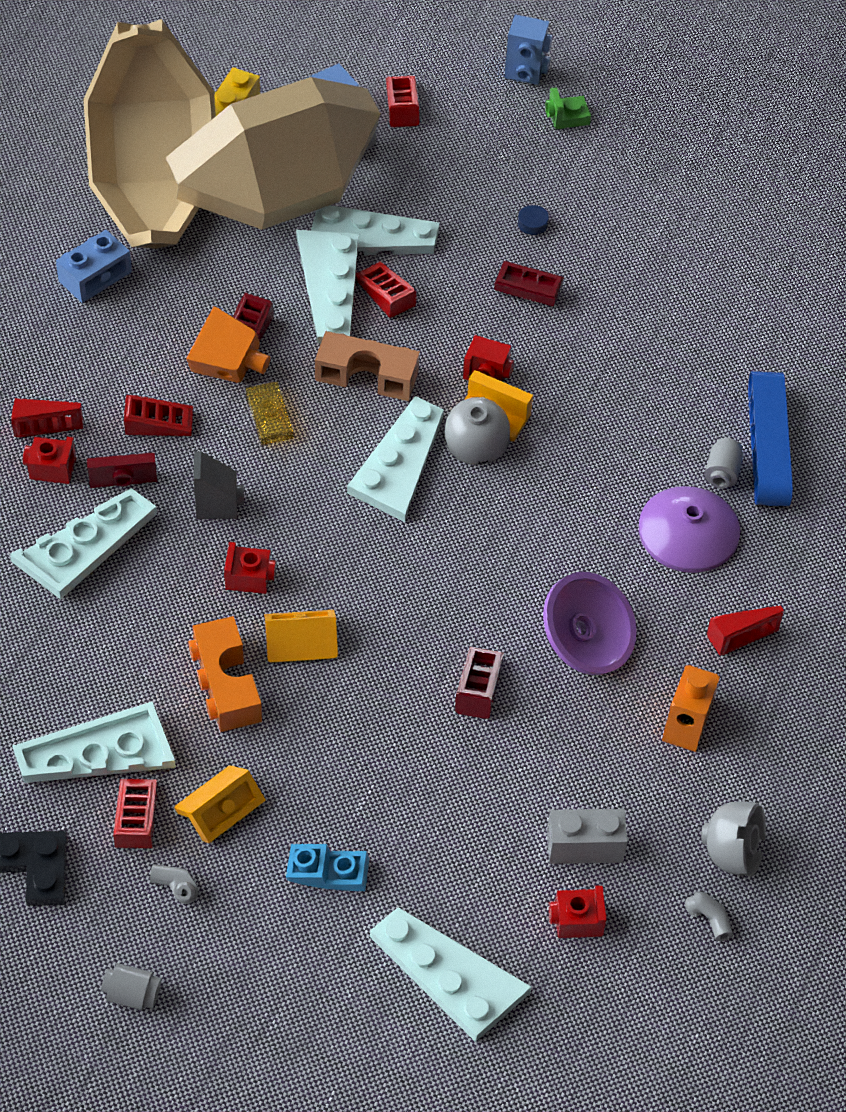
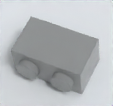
M625 809L550 810L547 826L549 864L623 863L627 846Z

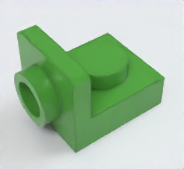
M557 87L550 89V98L545 101V111L547 117L552 118L555 129L590 125L591 115L584 96L560 98Z

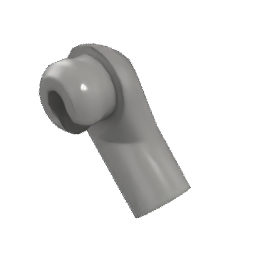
M157 864L152 865L150 883L169 885L175 898L180 903L190 904L195 901L198 896V886L188 870Z
M700 891L694 892V896L688 897L685 900V907L690 915L697 917L703 913L709 919L716 941H725L733 936L725 907L707 893Z

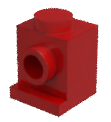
M474 335L464 358L463 379L469 380L474 370L502 382L504 378L509 379L515 360L510 359L511 345Z
M34 437L32 446L26 445L23 451V465L28 466L29 478L31 480L70 484L76 461L74 438L67 437L66 440Z
M229 542L224 568L225 590L266 594L268 581H274L276 576L277 561L271 560V551L236 547V542Z
M603 885L595 886V889L558 890L556 892L555 901L549 902L550 925L556 924L558 938L603 937L606 925Z

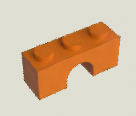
M234 616L193 625L194 640L188 641L192 661L199 660L201 669L197 670L201 691L208 690L210 699H206L210 720L217 719L220 732L262 722V706L253 675L232 677L224 673L229 667L244 664L243 644Z

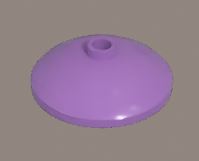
M680 486L659 492L646 503L639 519V536L647 552L662 565L681 572H705L721 566L734 554L740 538L739 521L731 506L718 495L697 487Z
M576 572L559 580L549 591L543 610L544 627L554 651L567 665L584 674L604 675L618 669L629 659L636 642V622L628 600L615 584L595 573Z

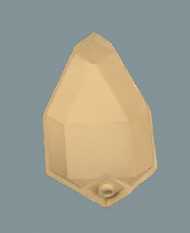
M162 19L146 25L117 22L84 97L89 186L131 247L158 249L177 244L200 208L177 200L178 184L166 157L216 117L214 90Z
M309 77L232 103L166 157L178 184L177 200L259 229H265L338 203L376 131L380 112L367 88Z

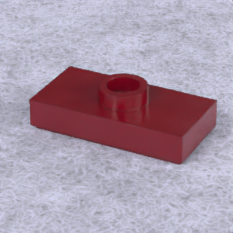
M504 261L496 278L494 290L554 307L563 286L564 277Z
M153 452L87 459L90 488L124 487L131 484L157 482L155 453Z

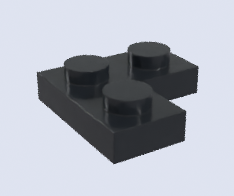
M66 831L0 833V873L27 872L25 895L27 906L65 905L68 838Z

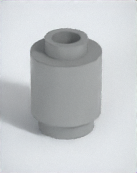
M722 438L712 446L704 475L706 480L714 487L727 488L737 483L744 456L739 442L731 438Z
M117 963L114 970H106L101 992L107 993L106 1001L139 1010H143L144 1007L153 1009L159 994L161 978L154 977L153 972Z

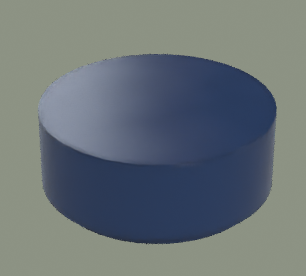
M527 205L518 213V227L522 232L529 235L541 234L548 227L549 214L541 206Z

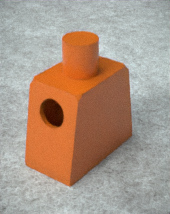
M213 306L186 358L190 371L237 383L243 380L248 368L264 374L270 363L269 355L257 351L260 345L257 333Z
M691 665L685 666L670 706L662 741L696 752L716 696L720 679L719 675ZM687 714L694 719L693 724L681 722L682 715Z

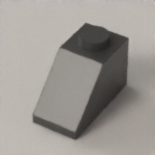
M194 451L196 518L237 519V505H244V485H237V471L202 451Z

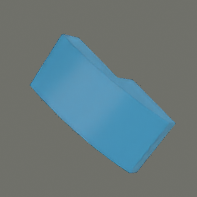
M291 844L286 879L290 882L317 888L365 891L370 857L367 851H330L327 844Z

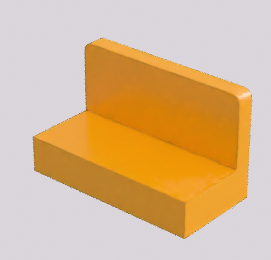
M474 370L468 381V393L465 399L484 397L496 402L505 411L509 420L510 441H515L531 416L533 394Z
M334 610L264 614L267 658L269 662L338 657L337 625Z
M230 765L175 805L174 808L177 814L189 817L203 842L210 843L266 801L249 770Z

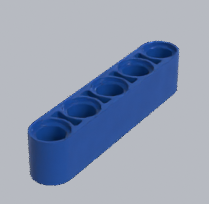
M751 371L748 381V403L755 505L789 507L792 501L793 486L785 375L781 372Z

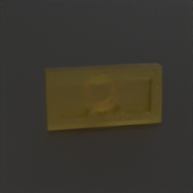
M278 382L245 388L247 401L261 445L293 439V429Z

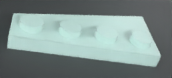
M329 205L316 210L311 231L359 233L358 251H364V255H377L380 251H392L394 255L434 254L439 233V222Z
M296 230L317 342L321 344L325 331L350 336L359 233Z
M415 396L347 485V494L405 522L410 503L414 499L418 481L426 466L429 451L432 449L441 425L444 409Z
M131 488L94 508V513L83 519L77 517L66 523V528L50 536L47 533L36 539V544L24 551L20 548L10 553L11 562L59 599H62L157 515L156 506Z
M153 702L13 745L14 755L24 783L176 768L174 756Z
M399 907L370 930V938L475 1042L531 993V986Z

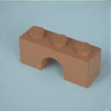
M325 331L315 358V381L347 387L349 378L354 373L369 371L378 376V395L409 401L419 372L420 351L383 344L374 340L351 337L342 333Z

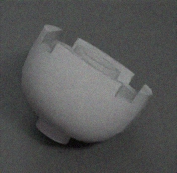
M472 397L458 403L451 409L445 423V439L449 452L458 460L477 465V461L488 460V463L498 459L505 453L510 443V423L505 411L496 402L484 397Z
M747 801L729 802L721 805L713 813L709 823H704L701 833L702 843L707 845L708 855L714 864L724 872L734 875L754 876L763 856V852H756L759 839L765 840L766 837L764 808L762 805H758V803Z

